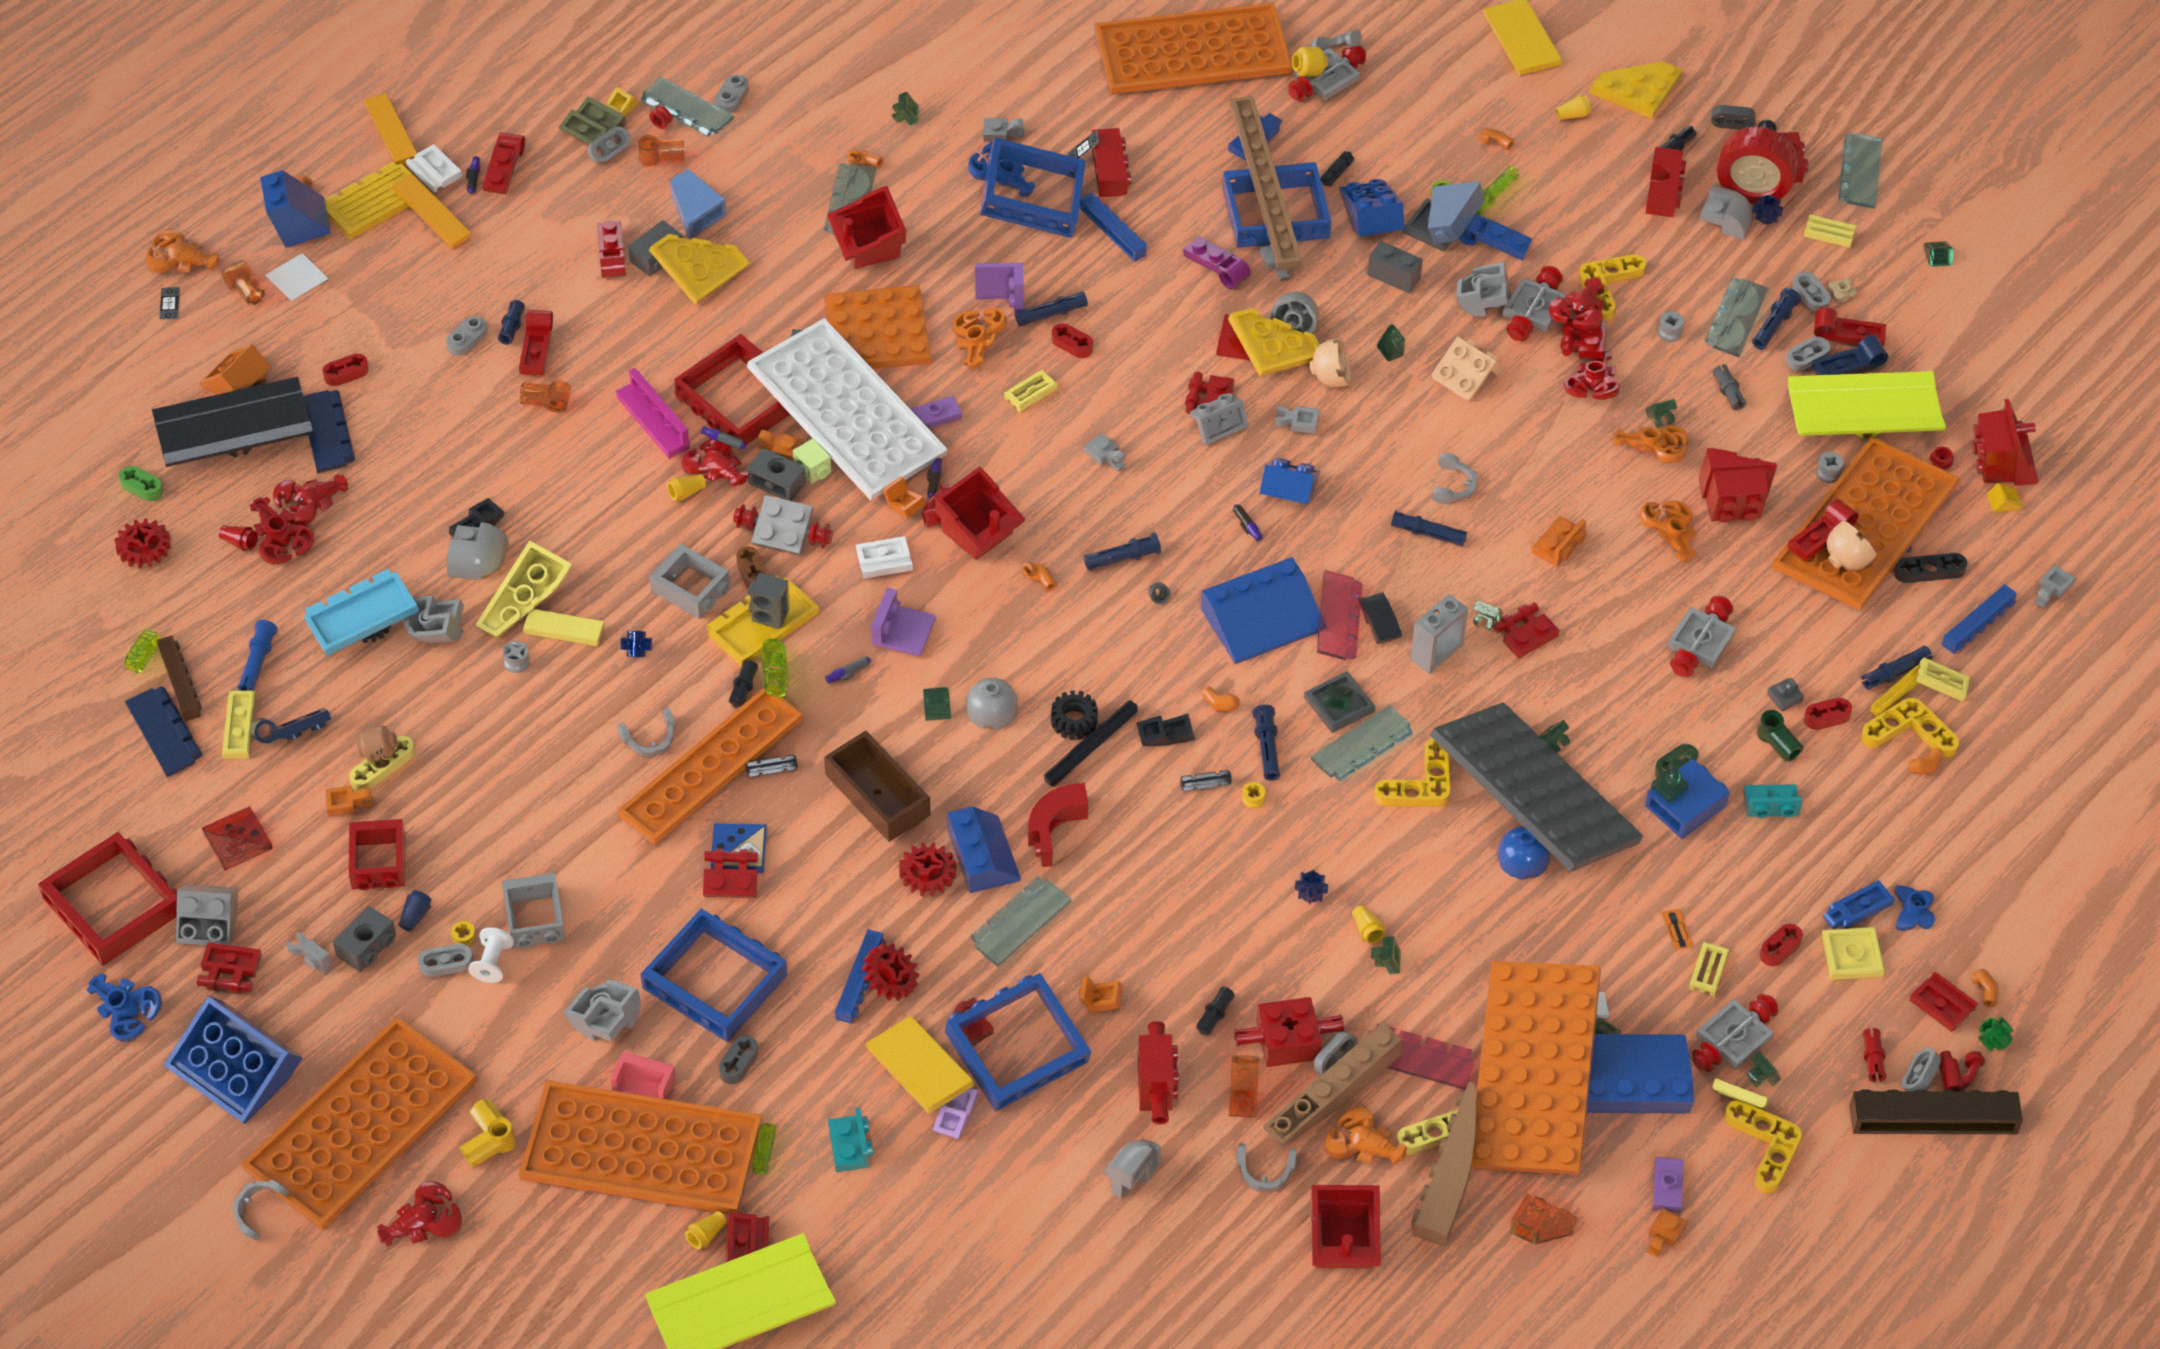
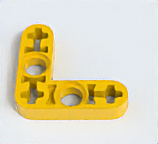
M1632 254L1588 262L1580 266L1578 279L1582 289L1586 287L1584 285L1586 280L1591 281L1590 275L1593 278L1600 279L1601 284L1605 285L1603 293L1597 295V298L1604 302V309L1601 311L1603 321L1611 320L1614 317L1616 308L1607 283L1642 277L1646 269V260L1641 255ZM1613 267L1616 268L1618 272L1609 273L1606 269Z
M1916 698L1904 699L1863 726L1861 741L1864 745L1870 748H1877L1908 728H1911L1931 749H1940L1943 752L1944 758L1953 757L1959 745L1958 737ZM1894 719L1898 721L1899 725L1896 727L1889 726L1886 720ZM1931 724L1936 730L1932 732L1926 731L1922 725Z
M1431 738L1425 743L1424 749L1425 780H1381L1375 785V801L1381 806L1441 807L1446 805L1450 796L1448 753ZM1433 749H1438V759H1434ZM1439 768L1444 774L1434 776L1430 773V770ZM1436 785H1440L1441 796H1436ZM1414 789L1419 795L1409 797L1405 794V791ZM1383 790H1387L1389 795H1384ZM1397 790H1401L1400 796H1397Z
M1739 1100L1732 1101L1726 1107L1725 1122L1736 1130L1770 1144L1757 1170L1754 1183L1759 1191L1773 1193L1779 1188L1799 1147L1802 1137L1801 1129L1794 1123ZM1737 1111L1742 1113L1738 1118L1733 1116ZM1750 1116H1752L1751 1124L1747 1123ZM1766 1121L1770 1125V1129L1760 1130L1755 1123ZM1775 1127L1779 1128L1776 1135H1774ZM1788 1133L1793 1135L1790 1140L1785 1139ZM1780 1153L1784 1155L1786 1160L1782 1163H1777L1772 1160L1771 1155ZM1769 1170L1774 1171L1772 1179L1767 1183L1764 1179L1767 1177Z

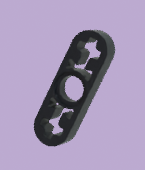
M1959 553L1905 557L1897 562L1894 576L1902 583L1960 578L1965 574L1967 559ZM1927 564L1934 565L1937 568V570L1931 572L1926 570L1924 566Z

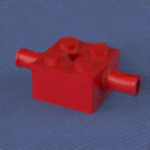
M1311 997L1258 1004L1257 1027L1234 1029V1039L1237 1041V1047L1260 1043L1267 1067L1314 1061L1321 1051V1034L1344 1032V1021L1341 1020L1343 1019L1342 1014L1318 1018L1315 1015Z
M1153 1021L1148 1024L1149 1035H1139V1111H1152V1122L1162 1125L1169 1122L1168 1110H1172L1173 1100H1178V1045H1172V1034H1165V1024L1163 1022Z

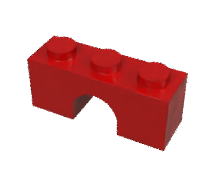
M1655 147L1645 214L1674 217L1675 208L1680 209L1682 195L1677 193L1678 191L1682 192L1684 178L1680 177V174L1684 175L1686 161L1682 160L1683 150Z

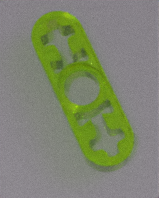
M767 639L763 642L761 650L764 690L771 696L782 697L787 693L789 685L786 647L780 640ZM769 666L779 667L780 670L772 669Z

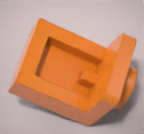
M902 477L897 478L883 489L889 509L906 518L914 515L926 505L921 495L907 488L905 479Z
M1088 976L1083 977L1078 992L1079 999L1091 1013L1120 1009L1123 985L1119 980L1094 984Z

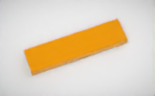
M383 93L364 99L365 107L393 162L397 165L400 163L405 165L407 159L412 160L415 158L417 153L387 94Z
M412 173L393 184V190L451 249L471 238V232Z

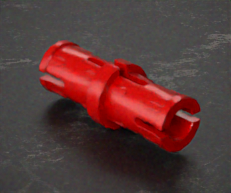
M1870 1028L1863 1031L1866 1048L1864 1060L1868 1063V1078L1871 1082H1876L1877 1072L1879 1082H1882L1886 1079L1883 1061L1886 1056L1885 1050L1881 1046V1032L1879 1029L1873 1028L1874 1036L1871 1037Z

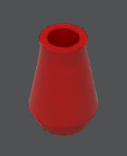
M223 525L219 530V538L221 540L227 541L242 551L254 549L258 541L257 532L252 527Z

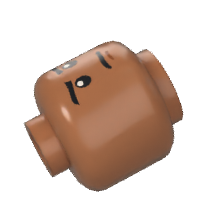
M380 725L364 729L360 737L357 738V747L361 757H365L370 762L391 758L395 747H398V739L395 732H390L387 726Z

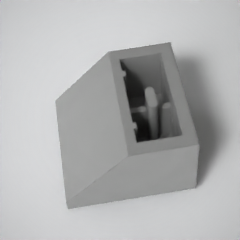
M185 884L177 890L176 943L207 945L210 942L231 945L238 910V888Z

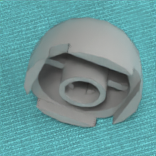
M1297 291L1290 292L1277 299L1271 309L1270 319H1279L1291 324L1292 329L1302 333L1307 331L1313 334L1318 325L1319 310L1317 304L1307 294Z
M985 678L978 681L970 689L966 700L967 715L971 722L984 729V726L992 727V730H998L1008 726L1016 717L1018 709L1016 693L1012 686L1002 679Z

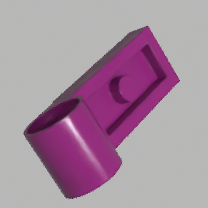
M1200 236L1183 248L1185 257L1219 274L1220 281L1228 289H1233L1251 275V270L1244 260Z

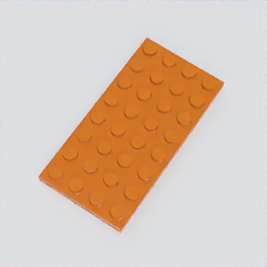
M1274 2L1095 23V33L1111 95L1292 73V63Z
M1871 437L1792 538L1823 517L1831 502L1835 499H1840L1859 514V518L1853 527L1859 531L1857 535L1862 540L1866 538L1877 555L1875 559L1860 570L1850 571L1842 566L1838 569L1829 561L1830 553L1827 547L1805 562L1787 548V543L1774 559L1772 568L1861 611L1958 485L1959 477Z
M1491 962L1476 1096L1475 1141L1471 1169L1581 1175L1601 977L1600 965Z
M395 1017L241 1163L242 1169L257 1181L269 1182L272 1179L283 1184L290 1191L286 1197L274 1191L272 1192L321 1230H324L478 1081L477 1075L404 1021Z
M546 1080L519 1171V1179L715 1212L719 1211L727 1214L729 1212L738 1213L762 1122V1114Z

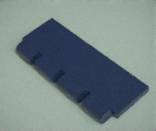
M325 390L303 396L314 433L309 435L317 473L347 466L346 463L353 462L355 456L340 392L338 390Z
M159 687L155 690L151 688L125 701L167 777L195 764V760L202 756L200 748L193 739L185 722L182 721L183 719L174 703H172V699L165 687Z

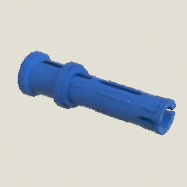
M258 620L255 623L256 631L254 637L249 641L250 653L240 683L238 684L240 691H247V688H249L248 691L255 690L265 655L271 651L272 638L278 631V627L273 622Z

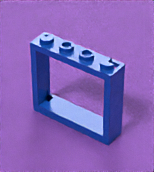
M995 137L988 157L980 215L1072 238L1078 222L1086 160ZM1009 159L1014 163L1073 177L1074 184L1070 213L995 195L994 187L998 160Z
M1316 162L1274 166L1281 189L1310 186L1318 219L1291 222L1296 241L1330 238L1331 218ZM1249 169L1223 171L1222 189L1236 247L1269 245L1270 240L1265 225L1241 227L1233 194L1255 192Z
M701 908L640 975L642 989L728 1042L787 977L786 960L779 957V953L771 952L760 941L750 939L736 926H729L718 915L715 914L713 916ZM704 932L769 972L729 1017H726L663 977Z
M1041 973L1033 977L1031 975L1025 976L1014 987L1000 989L994 997L987 1001L985 999L977 1001L972 1005L971 1009L964 1013L961 1011L954 1013L948 1018L946 1023V1035L995 1112L1089 1062L1091 1050ZM1036 990L1073 1047V1050L999 1089L962 1029Z

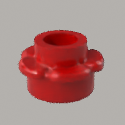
M1941 446L1937 447L1930 454L1929 459L1932 461V465L1941 469H1948L1953 465L1954 456L1949 448Z

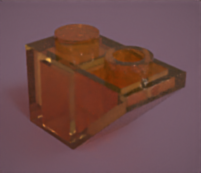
M1231 1056L1229 1116L1256 1117L1259 1056Z
M1526 1193L1512 1218L1509 1233L1536 1245L1573 1235L1577 1217L1566 1209H1559L1547 1203L1541 1197Z

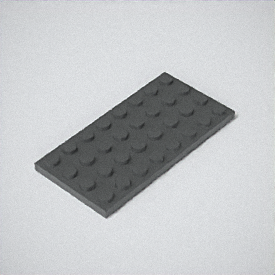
M1504 702L1433 729L1430 736L1570 872L1641 842L1643 835Z

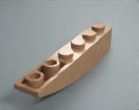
M1382 1022L1267 1122L1263 1128L1282 1146L1299 1137L1344 1105L1402 1055V1039Z
M1472 1082L1468 1083L1466 1091L1461 1090L1456 1102V1106H1459L1457 1115L1451 1114L1447 1129L1451 1131L1448 1138L1443 1137L1438 1150V1153H1441L1439 1162L1434 1161L1429 1174V1177H1432L1430 1186L1425 1184L1420 1200L1424 1201L1421 1210L1415 1209L1411 1225L1415 1226V1237L1444 1247L1447 1245L1462 1205L1470 1176L1476 1123L1475 1087Z

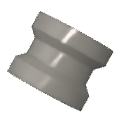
M1673 311L1662 314L1659 321L1658 336L1667 342L1678 341L1682 335L1684 318L1679 313Z
M1823 453L1819 458L1816 470L1818 479L1825 483H1835L1841 476L1844 460L1837 453Z
M512 641L504 646L503 657L506 670L512 673H520L528 668L529 653L527 645L520 641Z

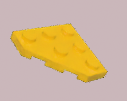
M1660 61L1601 72L1592 84L1590 94L1652 119L1681 78L1683 69Z
M673 234L666 235L649 249L694 304L700 302L750 265V262L735 245L726 243L725 245L713 244L711 241L692 238V240L678 238V235Z
M1253 308L1230 313L1228 320L1259 376L1304 365L1314 360V352L1320 345L1314 334L1307 331L1305 333L1292 329L1291 324L1273 318L1271 320L1259 315L1260 311Z

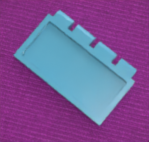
M389 569L373 575L372 579L374 582L370 583L368 579H365L349 587L351 593L348 595L345 590L326 598L328 604L325 606L320 601L305 608L307 615H304V619L326 656L419 612L416 602L396 571L391 573Z

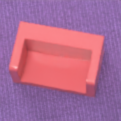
M625 1051L622 1052L611 1076L613 1091L668 1099L676 1082L675 1067L673 1065Z

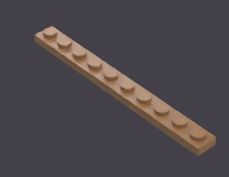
M1254 97L1230 99V107L1277 268L1280 270L1302 267V258Z

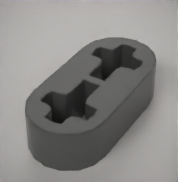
M1718 105L1712 110L1711 122L1719 128L1741 130L1755 126L1756 112L1748 107Z
M741 1036L737 1038L721 1060L719 1073L720 1078L725 1083L735 1084L740 1082L756 1060L758 1044L753 1037ZM750 1047L751 1051L746 1050L741 1056V1048L746 1049ZM736 1064V1071L732 1070L730 1073H727V1069L731 1070Z

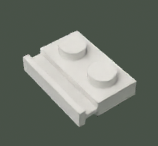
M434 144L417 153L412 160H406L407 167L434 193L437 192L439 187L444 188L462 178L461 170Z
M905 536L856 545V553L863 579L913 570Z

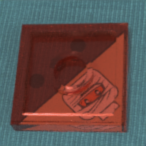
M250 806L202 827V832L224 871L273 849L271 841Z

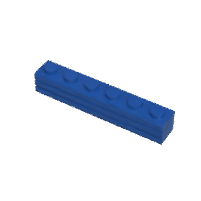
M1090 193L1081 198L1080 210L1134 262L1146 256V243L1135 232H1132L1127 224L1123 223L1116 214L1110 211L1109 207L1104 205L1098 197Z
M2004 584L1946 633L1942 646L1953 654L1958 650L1961 651L1968 641L1972 642L1976 634H1981L1988 624L1994 623L1997 616H2002L2008 607L2011 608L2016 603L2017 593Z
M867 929L836 1007V1020L852 1023L853 1019L857 1018L859 1013L858 1006L863 1004L864 991H867L870 985V981H864V977L868 973L862 971V967L866 964L863 960L875 946L879 947L882 943L886 944L883 933Z

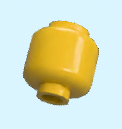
M1301 47L1292 57L1294 71L1303 77H1318L1328 65V58L1319 47Z

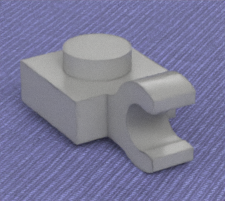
M984 118V142H993L995 137L1007 140V136L1017 138L1024 136L1023 119H1013L1008 123L1007 118Z
M1271 245L1261 247L1260 256L1267 270L1275 269L1280 280L1288 279L1289 274L1287 270L1290 268L1278 270Z
M1101 433L1084 445V453L1098 464L1102 465L1107 462L1116 471L1125 467V463L1121 461L1125 458V455L1119 450V446Z
M2054 565L2041 578L2039 586L2042 588L2038 591L2039 597L2034 603L2043 608L2053 595L2061 598L2074 585L2076 578Z
M298 932L296 934L297 941L300 942L298 945H292L289 941L286 942L288 952L292 955H304V961L311 969H318L325 975L332 968L329 953L313 940H307L302 933Z

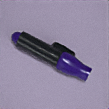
M477 156L472 158V163L466 171V178L468 179L467 191L470 194L476 192L480 172V158Z

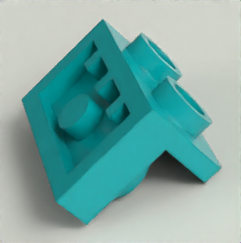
M1797 784L1744 786L1743 793L1747 817L1799 816L1802 797H1798Z
M861 1107L855 1108V1116L828 1119L836 1172L869 1168L868 1157L873 1156L872 1141L866 1140L865 1133H869L867 1116L862 1117Z

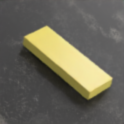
M532 609L528 613L523 631L524 634L598 647L605 626L604 621Z
M229 691L222 750L223 759H250L252 740L250 726L254 721L255 691Z

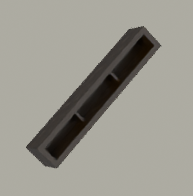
M1863 1089L1853 1091L1849 1105L1853 1134L2018 1135L2023 1121L2019 1092H2009L2007 1090L1996 1092H1982L1980 1090L1954 1092L1953 1090L1898 1091L1892 1089L1887 1091H1871Z

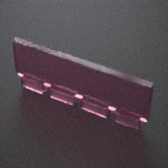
M1328 570L1324 571L1316 653L1342 660L1356 658L1361 608L1359 599L1362 596V583L1354 580V577Z
M1389 1027L1395 1033L1396 1028ZM1403 1030L1400 1031L1402 1055L1388 1066V1069L1466 1090L1475 1060L1470 1058L1472 1049L1453 1044L1451 1053L1446 1052L1447 1042L1427 1037L1424 1046L1420 1045L1422 1035Z

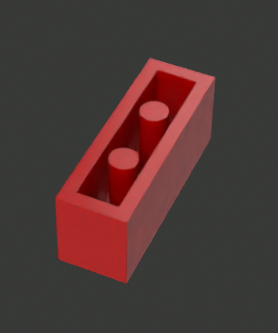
M1120 128L1092 130L1091 134L1097 131L1099 143L1092 148L1099 197L1127 195V186L1131 185V172L1126 171V168H1129L1128 154H1123V151H1126L1125 137H1121Z

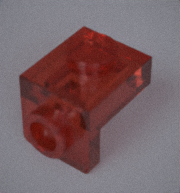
M973 997L968 1001L960 1002L953 1009L952 1015L959 1011L962 1013L968 1011L977 1000ZM985 1017L962 1029L972 1046L994 1034L993 1026Z

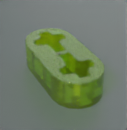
M145 629L140 634L125 657V669L135 673L142 672L158 649L157 640L161 639L159 633Z

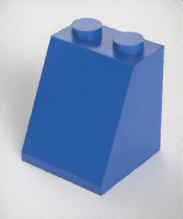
M284 170L260 177L266 213L285 248L331 234L326 203L322 195Z

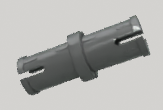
M1722 364L1724 371H1722L1720 365L1713 370V374L1720 384L1721 393L1726 395L1733 410H1738L1736 404H1738L1739 409L1744 408L1747 402L1739 390L1740 385L1738 381L1733 379L1727 365Z

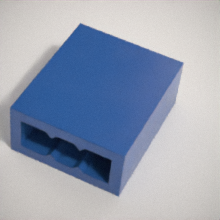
M1692 759L1648 791L1645 807L1683 839L1727 806L1730 791L1724 783L1715 779L1705 766Z

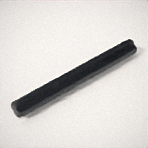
M1132 700L1126 701L1044 774V781L1050 786H1055L1138 712L1137 704Z

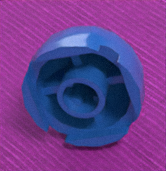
M1518 826L1503 835L1498 847L1497 858L1500 861L1501 869L1509 876L1517 879H1526V876L1534 875L1535 878L1546 871L1550 862V852L1524 826Z

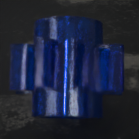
M1771 195L1759 197L1758 203H1754L1752 211L1756 213L1755 219L1763 224L1777 223L1778 217H1781L1783 207L1780 206L1781 200Z
M627 631V637L621 638L620 650H626V657H646V651L652 650V638H646V631Z
M1315 870L1307 873L1301 872L1300 880L1295 881V890L1298 891V899H1303L1311 904L1316 901H1323V893H1328V884L1325 883V875H1320Z

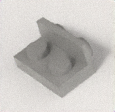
M1223 394L1217 400L1200 404L1197 409L1190 411V416L1197 420L1202 443L1206 445L1249 427L1243 400L1233 394Z

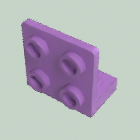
M1023 263L975 264L976 299H1009V307H1014L1015 317L1016 311L1024 310Z
M887 587L871 625L872 645L921 656L936 617L934 614L900 606V601L897 600V590Z

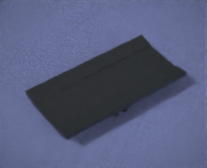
M298 377L152 409L166 467L223 454L237 457L236 451L243 450V454L247 455L254 447L314 434Z

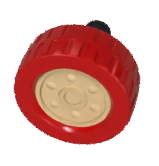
M1762 120L1759 122L1758 127L1744 128L1731 134L1725 140L1719 154L1717 177L1721 186L1739 192L1748 199L1750 204H1769L1782 199L1789 193L1796 177L1798 168L1797 151L1784 135L1776 131V124L1771 120Z

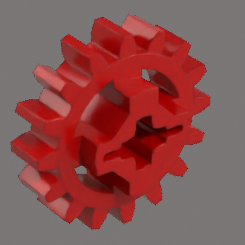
M147 518L143 520V523H139L137 519L134 520L133 526L126 523V530H119V537L115 538V549L117 556H120L121 562L127 561L129 567L137 563L139 569L146 563L149 567H152L153 561L161 563L160 556L167 557V549H171V539L169 532L165 529V525L158 526L157 520L150 524Z
M923 842L921 843V848L917 849L913 845L911 846V853L904 852V859L899 861V877L903 879V886L910 885L911 893L920 890V896H924L925 892H929L932 897L935 894V890L944 893V885L951 887L952 879H956V860H953L952 852L945 854V846L936 849L935 843H932L930 847H926Z
M882 943L879 947L875 946L864 958L863 961L866 964L862 967V971L868 973L864 977V981H871L872 983L869 989L873 990L876 988L878 990V997L886 994L887 1001L894 997L897 1001H900L903 997L906 998L910 995L913 989L918 986L915 980L920 976L919 973L914 971L918 966L917 963L910 962L912 955L908 954L905 956L903 954L904 948L901 947L899 950H896L894 943H891L888 947L885 943Z

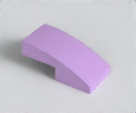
M970 1088L941 1106L933 1132L959 1140L979 1095L978 1090Z

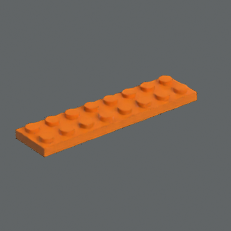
M765 686L617 810L618 816L656 845L745 770L747 762L758 759L803 721V714Z

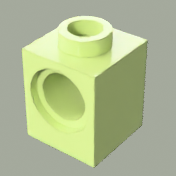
M814 439L793 450V461L805 467L806 479L811 484L819 479H824L831 473V457Z

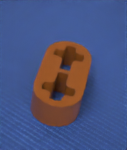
M746 546L737 551V566L746 587L749 588L751 581H756L752 577V573H755L757 577L759 572L767 574L759 552L754 547ZM746 557L752 560L751 564H748Z

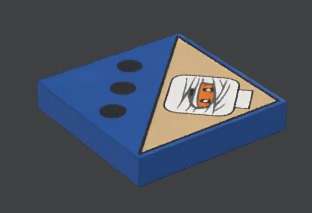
M714 823L712 851L724 849V851L739 852V849H748V852H758V863L748 862L747 869L764 873L767 824ZM711 862V869H715V862ZM724 862V869H739V862Z

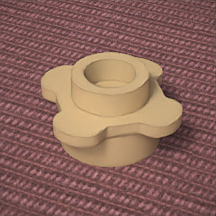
M1844 278L1837 282H1830L1828 288L1832 290V298L1838 302H1845L1850 297H1854L1856 290L1851 287V281Z

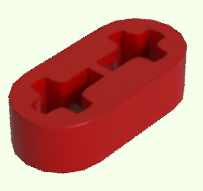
M1064 323L1053 327L1052 343L1055 346L1078 358H1087L1092 354L1093 340L1089 335Z
M352 354L326 364L322 371L326 384L339 386L365 376L369 371L367 358L364 355Z
M1834 698L1811 704L1806 708L1803 719L1807 727L1814 730L1846 723L1851 716L1852 704L1844 698Z
M1795 924L1781 926L1762 944L1760 951L1761 961L1768 966H1778L1801 945L1803 932L1800 927ZM1791 935H1793L1795 937L1794 939L1789 938L1786 942H1784L1785 936L1790 937ZM1778 948L1777 954H1768V951L1773 952L1775 949Z

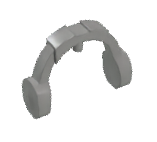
M1353 30L1336 35L1330 39L1318 37L1313 39L1312 47H1319L1325 51L1333 44L1338 45L1346 42L1349 47L1358 46L1361 44L1360 30Z
M1450 453L1440 454L1438 460L1440 467L1462 471L1469 479V481L1464 482V485L1470 487L1463 492H1453L1447 488H1435L1432 499L1437 503L1449 504L1452 500L1470 498L1477 486L1478 478L1476 472L1460 462L1456 455Z
M670 709L662 710L668 736L660 745L657 746L656 742H652V747L650 748L637 745L631 738L624 723L617 725L622 743L624 745L628 744L633 751L641 754L642 757H654L668 751L673 739V729L675 728L674 718Z
M1239 1143L1236 1152L1237 1166L1240 1167L1242 1176L1249 1188L1258 1192L1268 1191L1269 1193L1278 1191L1288 1180L1290 1173L1295 1171L1297 1149L1290 1148L1287 1166L1282 1177L1267 1183V1177H1262V1182H1259L1252 1178L1247 1171L1245 1159L1246 1144Z
M272 1179L269 1182L258 1181L248 1183L241 1190L233 1204L232 1209L234 1210L235 1219L239 1224L238 1229L245 1236L256 1241L260 1234L252 1229L244 1220L246 1203L250 1204L252 1202L250 1197L262 1189L272 1190L285 1197L290 1192L283 1184Z

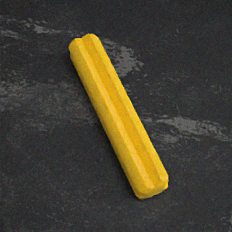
M1916 665L1871 705L1870 712L1876 717L1892 708L1919 683L1916 682V679L1919 676L1918 670L1921 666Z

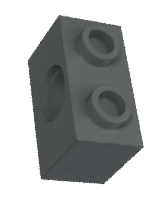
M762 448L747 467V473L749 474L748 484L784 500L792 501L806 484L804 466L765 448Z
M368 905L333 941L336 957L361 972L366 966L371 965L375 961L377 955L385 947H389L396 937L394 923Z

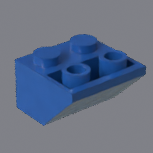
M1276 458V460L1265 464L1259 494L1304 504L1311 502L1320 471L1314 470V465L1300 463V465L1294 466L1290 465V460Z

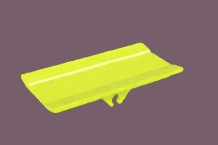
M1933 371L1788 376L1789 394L1799 436L1856 434L1862 439L1864 438L1863 433H1869L1871 438L1879 433L1946 430L1936 392Z
M804 1233L645 1293L647 1303L667 1349H722L836 1305V1301L824 1280Z

